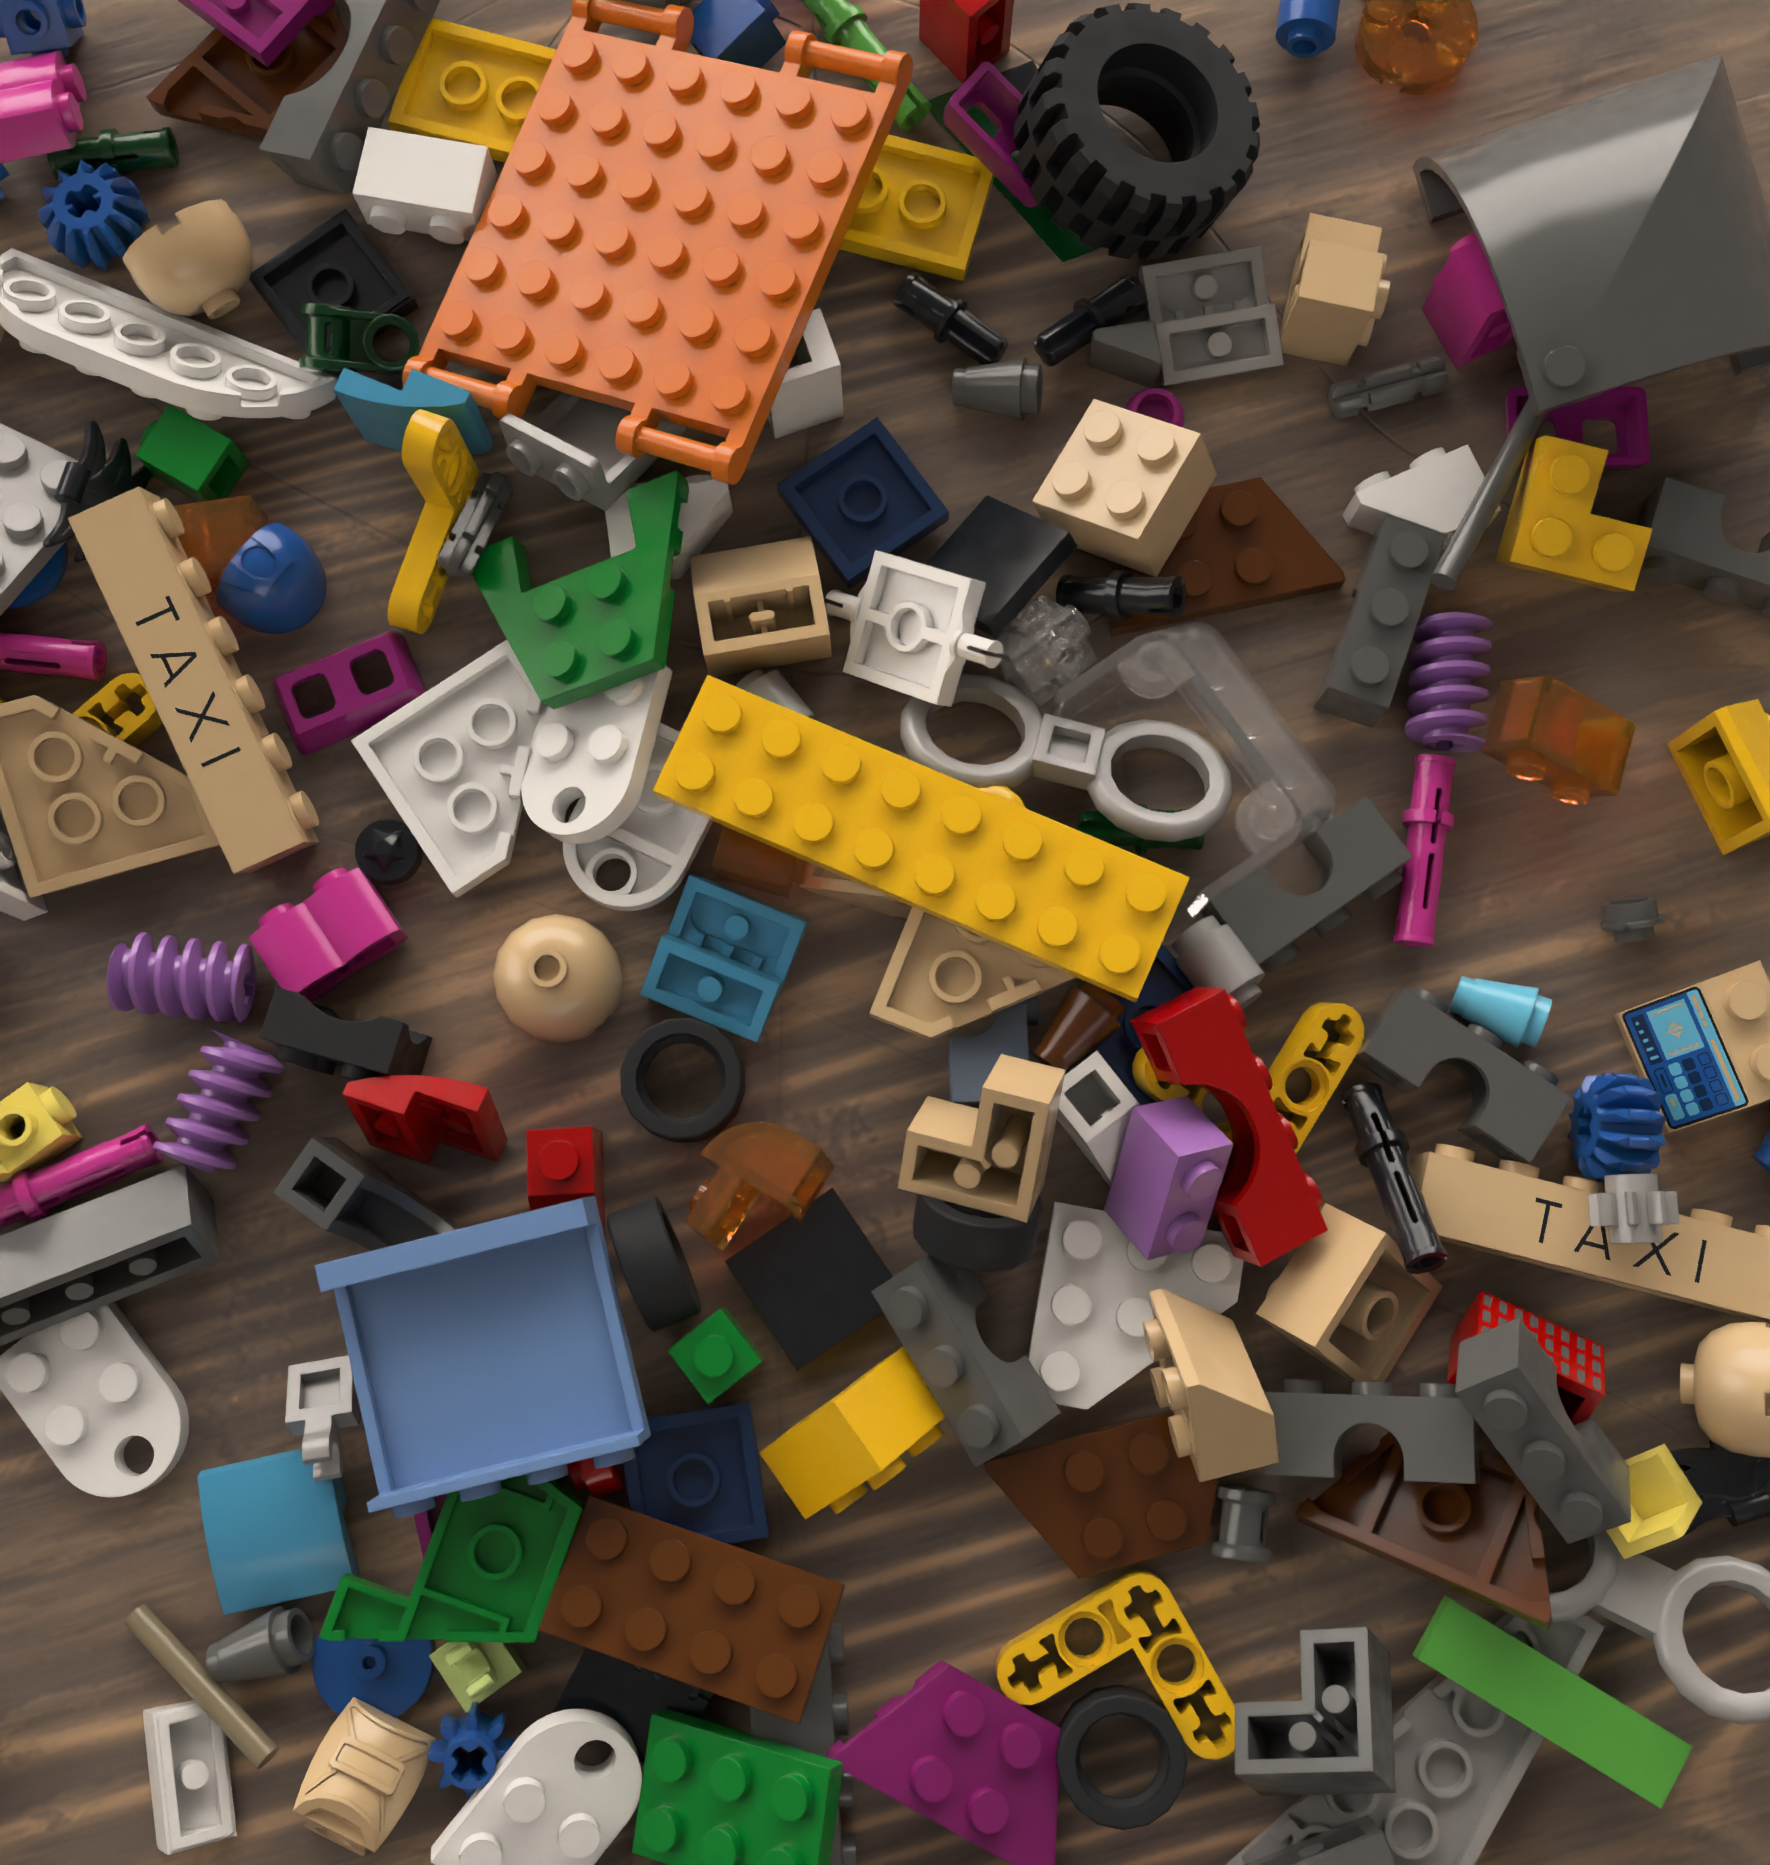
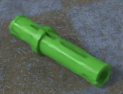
M800 0L825 31L823 38L828 44L885 55L888 52L865 23L867 15L859 5H851L848 0ZM862 78L872 92L875 93L879 81ZM911 81L894 119L902 131L911 129L912 125L908 119L916 127L931 110V103Z

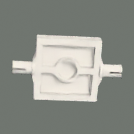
M875 550L868 579L858 597L833 589L825 598L843 604L842 607L825 603L826 614L851 621V642L843 672L936 705L952 707L966 659L985 665L988 668H995L1002 659L982 652V650L1003 654L1001 642L974 635V625L986 582Z

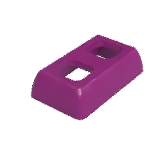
M982 62L948 101L943 115L944 125L1024 206L1036 207L1038 205L1029 191L1033 184L1031 178H1023L1019 166L1010 157L1014 151L1021 150L1016 148L1014 143V123L1019 117L1017 107L1022 94L990 62ZM971 107L979 108L995 124L997 134L993 138L966 113Z
M1513 387L1507 392L1505 399L1507 436L1529 398L1526 387ZM1618 387L1603 392L1601 395L1552 410L1545 419V421L1553 423L1556 438L1583 444L1582 423L1584 421H1611L1616 429L1617 452L1613 455H1607L1603 470L1636 469L1650 461L1646 392L1641 387ZM1524 460L1522 461L1518 470L1522 469Z
M387 631L277 676L272 684L294 744L303 755L313 753L368 730L426 692L405 637L396 631ZM376 652H382L388 660L394 675V681L390 686L368 695L362 694L352 672V666L359 659ZM318 676H324L327 678L334 695L335 706L328 712L306 719L301 714L294 696V689L303 682Z

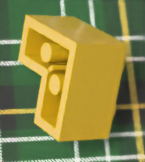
M1545 435L1534 439L1524 458L1494 563L1613 592L1634 591L1653 529L1590 514L1609 450Z
M903 1346L867 1371L834 1398L803 1418L760 1451L759 1454L805 1520L828 1505L836 1515L868 1491L863 1484L865 1481L869 1483L874 1491L899 1474L906 1467V1464L900 1457L906 1450L913 1458L941 1438L945 1433L938 1423L945 1418V1415Z

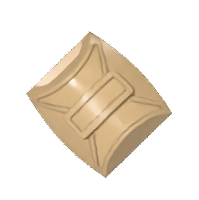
M353 1697L332 1724L319 1745L301 1785L293 1812L303 1816L304 1826L309 1830L361 1856H365L367 1850L375 1853L392 1832L415 1795L429 1762L428 1753L431 1743L436 1738Z

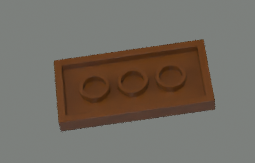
M589 1496L538 1630L801 1724L845 1585Z

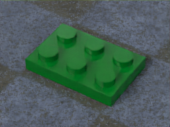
M667 1708L651 1714L632 1853L666 1865H830L844 1763Z

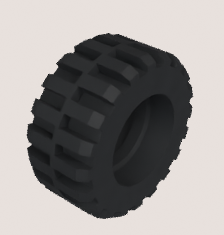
M1128 3L1123 11L1119 4L1096 8L1093 14H1083L1072 21L1066 31L1059 34L1024 91L1017 107L1019 117L1014 123V143L1016 148L1021 149L1016 156L1023 178H1031L1033 184L1029 191L1039 208L1046 205L1054 214L1051 222L1063 233L1069 228L1079 235L1078 243L1092 250H1096L1098 246L1108 248V256L1130 259L1135 252H1138V257L1141 260L1159 259L1166 252L1168 254H1177L1189 248L1197 238H1201L1246 185L1253 173V163L1258 158L1260 148L1259 132H1255L1260 126L1257 103L1249 102L1248 97L1252 93L1251 85L1245 72L1237 73L1232 64L1235 57L1224 44L1218 48L1208 38L1211 32L1196 22L1193 26H1190L1180 20L1181 13L1168 8L1161 9L1159 13L1151 11L1150 4ZM1100 105L1116 106L1129 110L1147 121L1165 142L1172 162L1153 160L1129 148L1111 130L1103 116Z

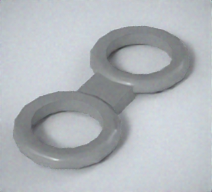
M961 673L953 704L963 701L983 703L1000 710L1015 723L1021 735V746L1015 754L1001 762L979 765L964 763L947 756L932 742L926 729V723L934 712L944 706L912 696L901 713L900 740L910 760L976 788L1005 786L1012 789L1032 776L1087 790L1096 809L1117 828L1145 840L1177 842L1201 836L1223 819L1232 800L1231 772L1218 750L1197 732L1172 722L1142 719L1116 725L1105 733V728L1044 713V717H1042L1036 704L1017 687L991 676ZM1140 748L1164 749L1181 756L1197 770L1204 783L1205 797L1188 810L1175 813L1151 811L1134 804L1119 791L1111 776V765L1115 759L1127 751Z
M1606 1531L1587 1537L1589 1546L1587 1569L1579 1582L1566 1591L1549 1593L1552 1623L1573 1621L1591 1610L1650 1641L1653 1640L1659 1665L1679 1694L1707 1715L1740 1725L1770 1722V1687L1763 1692L1747 1694L1720 1687L1704 1675L1688 1653L1682 1632L1684 1611L1693 1595L1704 1587L1726 1585L1747 1591L1765 1604L1770 1611V1571L1760 1564L1729 1555L1697 1558L1675 1571L1642 1554L1624 1559Z

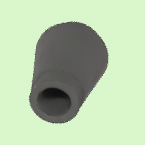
M1027 358L967 367V369L955 368L952 380V401L954 406H965L966 408L1022 421L1026 414L1039 415L1043 393V371L1041 364H1028Z
M282 1606L275 1607L208 1647L206 1664L209 1674L218 1684L229 1681L234 1682L294 1674L299 1671L302 1663L310 1661L314 1655L315 1637L312 1625L307 1615L299 1608L288 1610Z

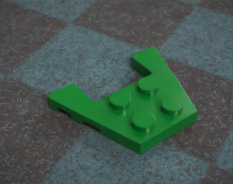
M677 470L626 490L636 547L630 551L533 589L531 587L525 546L511 536L485 547L482 554L477 553L480 555V559L472 576L540 701L553 710L665 668L675 590L670 587L673 557L681 553L683 532L678 528L681 503H687L689 494L688 481Z
M526 1474L500 1480L502 1491L471 1501L461 1502L459 1491L447 1493L411 1595L347 1573L340 1578L319 1638L327 1641L379 1639V1641L404 1642L407 1639L447 1640V1642L535 1643L540 1637L541 1631L538 1629L585 1505L554 1480L528 1485Z

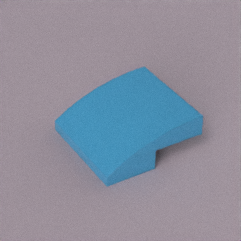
M343 368L334 386L333 391L364 440L402 451L403 437L410 418L417 410L421 409L452 419L471 455L489 453L494 444L493 438L471 392L415 369L411 370L402 391L346 368Z
M696 873L690 874L667 934L661 936L640 995L757 1043L762 1036L783 988L810 919Z
M302 1448L202 1470L197 1477L206 1544L224 1615L334 1591L338 1587L340 1578L347 1573L359 1577V1567L343 1515L348 1500L342 1479L340 1477L315 1482L313 1479L314 1463L307 1465L303 1463Z

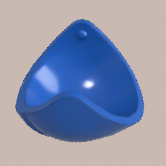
M280 522L267 524L249 538L227 565L219 581L216 601L224 612L251 630L266 634L292 632L305 626L320 611L326 595L325 571L311 546L298 533Z

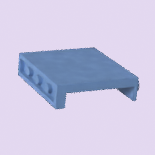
M595 1196L315 1265L320 1292L334 1289L379 1495L366 1502L369 1513L392 1507L394 1518L415 1515L436 1507L435 1496L459 1491L461 1502L483 1498L502 1491L500 1480L526 1474L528 1485L552 1481L569 1474L568 1463L593 1458L595 1468L613 1466L634 1459L635 1452L633 1447L640 1446L651 1436Z

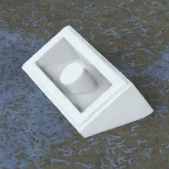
M195 1700L143 1710L158 1849L170 1855L237 1836L226 1734Z

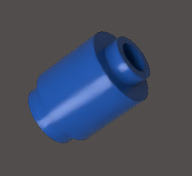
M1280 0L1275 35L1278 44L1291 55L1299 58L1314 57L1330 48L1336 38L1340 0Z

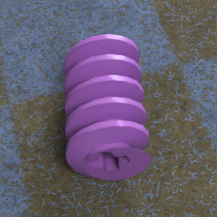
M1448 612L1428 616L1418 621L1413 635V641L1418 645L1414 646L1410 652L1411 664L1417 669L1413 670L1408 676V685L1415 693L1410 695L1406 701L1408 713L1414 717L1407 721L1404 729L1406 736L1415 743L1421 744L1427 749L1445 752H1473L1486 748L1487 741L1484 738L1470 735L1468 732L1469 728L1484 726L1488 723V716L1484 713L1470 710V704L1485 702L1490 696V692L1487 689L1472 685V680L1486 678L1491 675V667L1489 665L1473 661V656L1488 654L1493 650V644L1490 640L1475 637V632L1484 631L1494 626L1491 620L1472 613Z
M140 932L136 936L131 949H128L126 944L121 942L115 946L109 957L106 984L108 1001L113 1009L123 1012L136 1008L140 1013L153 1015L161 1010L163 1015L178 1018L186 1013L189 1018L203 1021L212 1016L214 1021L228 1024L237 1018L241 1024L247 1020L251 1013L257 985L253 949L249 944H242L237 950L234 961H229L227 944L223 941H216L211 948L208 958H204L202 941L198 938H191L185 946L183 955H179L177 938L172 935H166L162 938L157 952H154L152 935Z
M211 1029L225 1043L223 1047L202 1046L199 1053L213 1065L211 1071L191 1069L187 1075L202 1089L200 1094L179 1093L176 1101L190 1113L188 1118L167 1117L164 1122L178 1136L176 1142H155L152 1148L189 1166L216 1174L214 1169H236L239 1163L238 1159L226 1148V1145H247L250 1140V1136L237 1122L260 1120L261 1112L248 1100L249 1097L270 1098L273 1093V1089L259 1077L260 1074H282L284 1065L267 1052Z

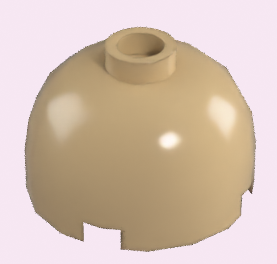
M222 199L204 201L175 213L180 224L172 227L164 234H162L157 224L134 241L123 256V262L137 287L150 302L166 312L183 316H193L205 312L209 319H216L235 309L241 302L236 293L249 281L253 267L252 246L242 222L232 212L227 202Z
M559 914L533 918L512 931L498 951L493 972L497 1001L511 1023L535 1039L555 1043L584 1039L595 1032V1029L602 1025L607 1017L611 1016L618 1007L624 984L620 956L605 934L583 919Z
M1743 1322L1727 1324L1711 1331L1699 1343L1694 1364L1681 1363V1404L1694 1405L1699 1427L1712 1442L1731 1452L1770 1458V1323Z

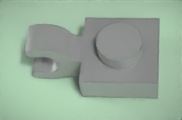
M349 1356L288 1366L285 1424L293 1437L304 1435L302 1440V1461L305 1465L314 1463L313 1479L315 1482L340 1478L343 1475L344 1460L339 1428L359 1425L360 1406Z

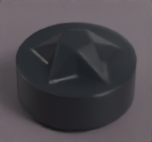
M383 819L371 823L360 833L356 841L355 858L358 866L371 879L384 885H396L407 881L417 872L422 861L423 851L408 826L397 820Z

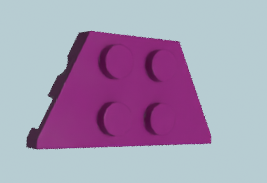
M940 1660L917 1678L913 1688L908 1693L902 1696H894L873 1713L876 1718L846 1743H842L840 1740L828 1749L824 1756L843 1762L844 1772L1012 1865H1055L1059 1782L1056 1750L1061 1728L943 1660Z

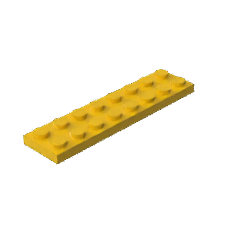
M707 675L652 790L656 797L1135 1003L1190 877L709 675Z

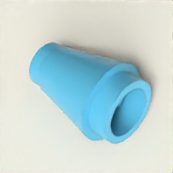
M1461 976L1449 1012L1461 1015V1018L1472 1024L1485 1028L1515 1048H1518L1520 1043L1535 1048L1547 1021L1552 999L1538 995L1539 988Z

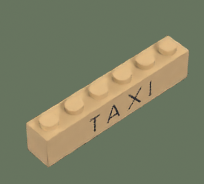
M138 486L69 517L68 521L233 874L254 872L318 843L319 840L313 827L319 825L316 810L304 791L297 793L286 771L292 767L289 752L277 733L274 732L269 735L259 711L265 709L263 696L253 678L249 674L242 676L232 655V653L239 650L237 640L226 620L222 616L215 618L205 597L206 594L212 591L210 582L200 563L194 557L188 559L178 538V536L184 534V527L171 502L167 498L160 500L159 496Z
M1436 1144L1435 1153L1429 1151L1413 1156L1411 1169L1423 1194L1439 1240L1442 1242L1756 1322L1770 1323V1226L1756 1225L1755 1232L1751 1233L1731 1228L1732 1216L1693 1208L1690 1217L1679 1214L1680 1224L1662 1225L1663 1243L1609 1244L1608 1227L1590 1226L1588 1194L1603 1193L1604 1185L1599 1182L1579 1177L1564 1176L1561 1185L1538 1179L1540 1171L1538 1167L1510 1160H1500L1498 1168L1474 1163L1476 1152L1447 1144Z

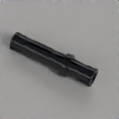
M1373 1082L1361 1083L1348 1089L1342 1095L1343 1106L1347 1109L1359 1141L1355 1147L1359 1162L1364 1167H1369L1385 1214L1404 1259L1406 1272L1421 1274L1433 1271L1441 1267L1447 1261L1446 1257L1448 1256L1445 1248L1441 1245L1423 1194L1419 1189L1406 1156L1410 1149L1408 1140L1403 1131L1395 1128L1382 1095L1381 1085Z

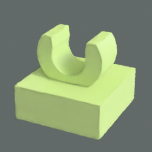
M446 1642L429 1655L466 1713L469 1711L472 1702L479 1704L526 1668L511 1643Z

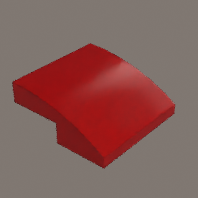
M390 1075L348 1082L342 1093L369 1145L427 1165L439 1143L498 1162L508 1141L490 1091L486 1087L443 1077Z

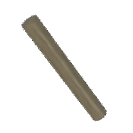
M146 1604L137 1607L125 1619L124 1625L257 1769L262 1768L275 1756L279 1747L232 1696L211 1678L205 1667Z

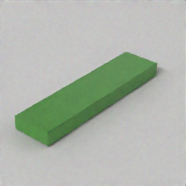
M1446 1595L1441 1600L1412 1654L1418 1660L1660 1809L1693 1748L1690 1744Z

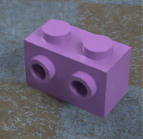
M1188 1096L1133 1107L1104 1211L1147 1260L1177 1252H1186L1200 1247L1220 1185L1223 1181V1175L1233 1143Z

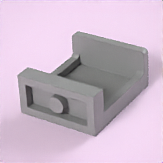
M563 392L531 423L510 413L499 421L508 446L506 448L507 456L518 470L528 476L536 474L557 485L569 498L576 501L583 499L604 511H607L658 458L649 454L636 458L617 451L615 436L618 425L625 416L631 414V411ZM660 420L656 430L680 436L688 427Z

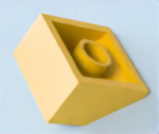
M1758 699L1728 705L1715 710L1667 743L1722 855L1770 836V715L1765 713Z

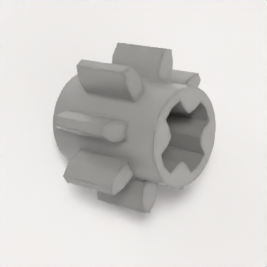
M1657 1174L1604 1176L1605 1193L1588 1194L1590 1226L1608 1227L1609 1244L1663 1243L1662 1225L1680 1224L1677 1191H1659Z

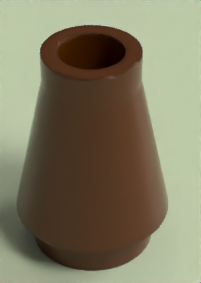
M1084 980L1077 988L1069 986L1041 1043L1033 1051V1055L1044 1065L1066 1070V1075L1071 1067L1121 1027L1118 1020L1126 1009L1110 992Z

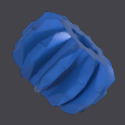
M81 160L77 173L72 176L57 169L60 182L58 187L41 188L44 195L43 199L47 205L37 210V213L40 216L41 224L46 229L47 240L58 253H62L64 256L67 255L73 264L80 266L82 269L93 261L98 268L108 272L112 257L118 256L120 259H123L129 245L144 233L140 227L150 222L148 210L141 202V193L132 180H127L125 176L121 177L116 169L110 167L106 162L94 170L90 164Z
M1603 1073L1598 1076H1586L1581 1084V1089H1577L1573 1095V1112L1568 1114L1571 1120V1130L1567 1135L1573 1143L1571 1157L1575 1163H1578L1583 1177L1596 1178L1600 1182H1605L1604 1176L1650 1174L1651 1169L1657 1168L1660 1163V1145L1666 1143L1662 1131L1667 1119L1660 1112L1662 1104L1660 1093L1654 1091L1649 1079L1635 1077L1633 1074Z

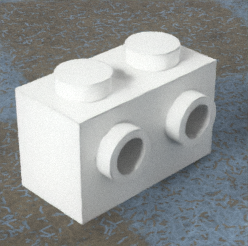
M368 127L352 194L367 224L382 232L402 234L406 230L430 234L433 238L444 243L461 244L464 240L470 241L499 177L487 146Z

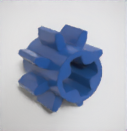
M472 1702L469 1713L461 1716L458 1720L447 1713L443 1716L440 1732L445 1739L433 1741L428 1753L429 1761L435 1763L443 1762V1771L438 1785L441 1789L452 1783L458 1788L465 1789L466 1795L470 1799L477 1788L485 1785L491 1779L497 1763L516 1741L512 1738H501L506 1720L504 1712L497 1714L493 1718L486 1713L480 1712L478 1703ZM461 1746H462L465 1750L469 1751V1753H468V1754H465L464 1752H462V1751H461ZM478 1746L484 1748V1749H485L484 1754H483L480 1750H478V1749H476V1748H477Z

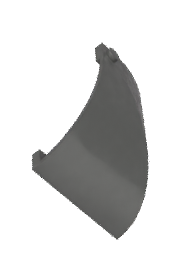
M1721 53L1423 156L1416 160L1413 165L1429 224L1464 212L1471 223L1490 266L1518 348L1516 352L1535 416L1601 395L1603 392L1722 357L1730 356L1735 376L1770 365V218Z

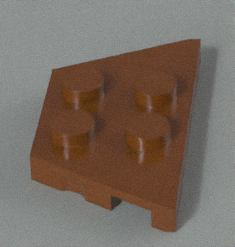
M335 1L330 10L321 16L315 15L268 68L218 30L214 29L147 96V99L154 110L162 116L264 139L284 96L302 91L319 81L333 67L342 54L349 35Z
M1261 477L1209 488L1157 576L1170 577L1171 575H1178L1183 578L1181 582H1185L1187 597L1182 615L1179 617H1170L1169 615H1132L1127 621L1111 620L1109 630L1112 637L1340 589L1346 580L1342 569ZM1124 566V570L1130 571L1134 577H1153Z
M1171 1409L996 1456L984 1463L988 1475L1078 1579L1207 1544L1219 1478L1199 1482L1190 1455L1181 1458L1177 1456L1168 1425V1417L1174 1416Z
M1388 1432L1380 1439V1444L1373 1452L1360 1455L1342 1470V1478L1312 1501L1310 1498H1307L1297 1509L1296 1516L1302 1524L1549 1631L1552 1613L1539 1505L1506 1460L1479 1449L1480 1483L1404 1481L1403 1452L1396 1437L1391 1432Z

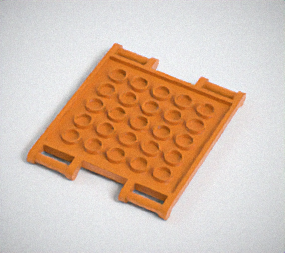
M572 0V17L420 352L418 356L411 357L405 364L402 375L403 387L411 370L415 369L471 392L477 406L491 409L493 415L499 419H502L508 413L521 419L537 385L631 411V414L621 420L616 431L615 445L618 452L636 458L649 454L711 472L714 480L735 485L740 481L908 89L913 72L912 57L909 53L889 50L885 55L823 43L817 41V37L813 33L794 30L787 39L784 52L785 61L779 73L685 52L694 31V15L688 7L669 4L665 9L622 0ZM603 22L659 34L660 37L656 46L597 32ZM813 68L879 81L875 93L812 80L809 77ZM452 361L506 376L507 379L496 385L449 372L445 368L448 362ZM660 420L725 437L726 441L718 446H713L656 429Z

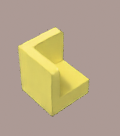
M1665 1444L1624 1460L1629 1466L1631 1522L1606 1530L1624 1559L1685 1535L1703 1503Z

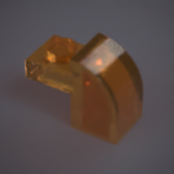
M748 1122L733 1126L717 1135L700 1153L717 1173L712 1180H706L695 1192L689 1206L690 1215L685 1223L703 1240L724 1251L758 1197L801 1221L835 1166L821 1148L780 1125L768 1122Z

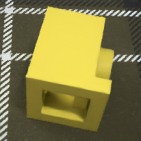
M27 1082L0 1101V1182L8 1183L12 1181L13 1175L27 1168L33 1170V1172L39 1170L83 1138L71 1121L77 1116L74 1107L56 1087L51 1086L48 1088L47 1086ZM24 1119L26 1124L25 1131L22 1136L18 1137L12 1127Z

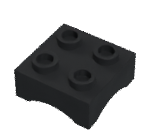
M278 987L275 988L259 1037L262 1040L280 1046L277 1055L278 1059L332 1076L337 1064L343 1066L340 1076L352 1080L390 1075H421L432 1041V1037L409 1030V1025L382 1016L364 1021L342 1020L332 1009L311 1003L305 996Z

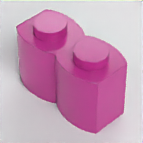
M60 50L0 63V164L75 147L76 131L83 130L80 102L87 100V94L77 66L74 63L66 64Z
M359 867L347 871L346 868H338L325 874L313 885L315 893L303 903L293 906L292 903L278 905L259 919L258 924L260 928L249 937V940L280 988L299 993L310 1002H313L340 985L354 972L372 964L408 938L370 878Z

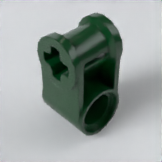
M301 304V314L307 317L306 356L299 358V368L341 373L343 368L354 372L394 375L402 374L407 361L419 354L418 334L413 325L403 317L394 314L358 311L355 308L337 305ZM331 325V350L329 353H326L327 326ZM386 328H395L402 331L410 342L408 354L398 362L385 361L377 356L374 351L375 337Z

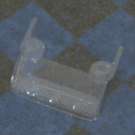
M1191 621L1140 635L1056 691L1050 715L1071 719L1123 683L1135 694L1150 699L1162 698L1178 690L1253 791L1242 800L1234 817L1236 834L1251 856L1200 891L1187 908L1194 919L1201 915L1211 902L1263 866L1267 869L1302 845L1315 830L1334 818L1336 814L1338 797L1330 780L1221 634L1209 624Z

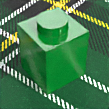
M168 405L160 419L153 421L146 428L141 438L140 449L135 455L156 479L218 513L250 464L230 438L171 405Z
M727 1307L717 1310L667 1350L707 1404L717 1399L766 1359Z

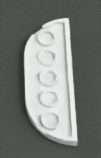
M11 248L0 256V325L18 339L19 345L29 352L49 355L74 365L78 371L84 374L101 376L129 387L132 392L139 396L156 398L175 406L186 408V412L189 415L200 420H218L223 416L304 419L310 416L311 410L320 408L336 399L333 389L338 377L324 371L299 368V362L185 316L166 312L155 304Z

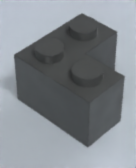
M1368 1627L1300 1630L1301 1700L1235 1703V1775L1261 1796L1396 1793L1390 1652Z

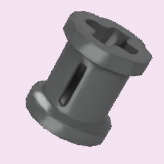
M1217 1485L1216 1496L1222 1500L1219 1541L1212 1543L1211 1554L1242 1561L1271 1562L1272 1550L1266 1547L1268 1507L1276 1503V1493L1254 1488Z

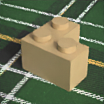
M1314 213L1309 214L1298 243L1279 333L1282 353L1347 367L1356 346H1367L1375 319H1381L1390 288V281L1382 279L1387 254L1378 252L1382 232L1381 227Z
M1001 1054L982 1087L979 1109L927 1096L906 1132L898 1189L1027 1223L1044 1186L1066 1070Z

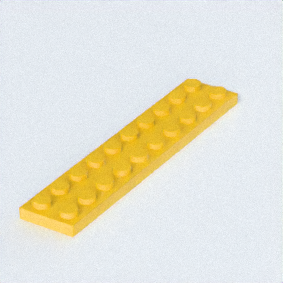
M432 18L399 86L388 118V124L392 131L487 146L492 160L505 163L557 49ZM888 134L839 249L964 281L995 175L975 156Z

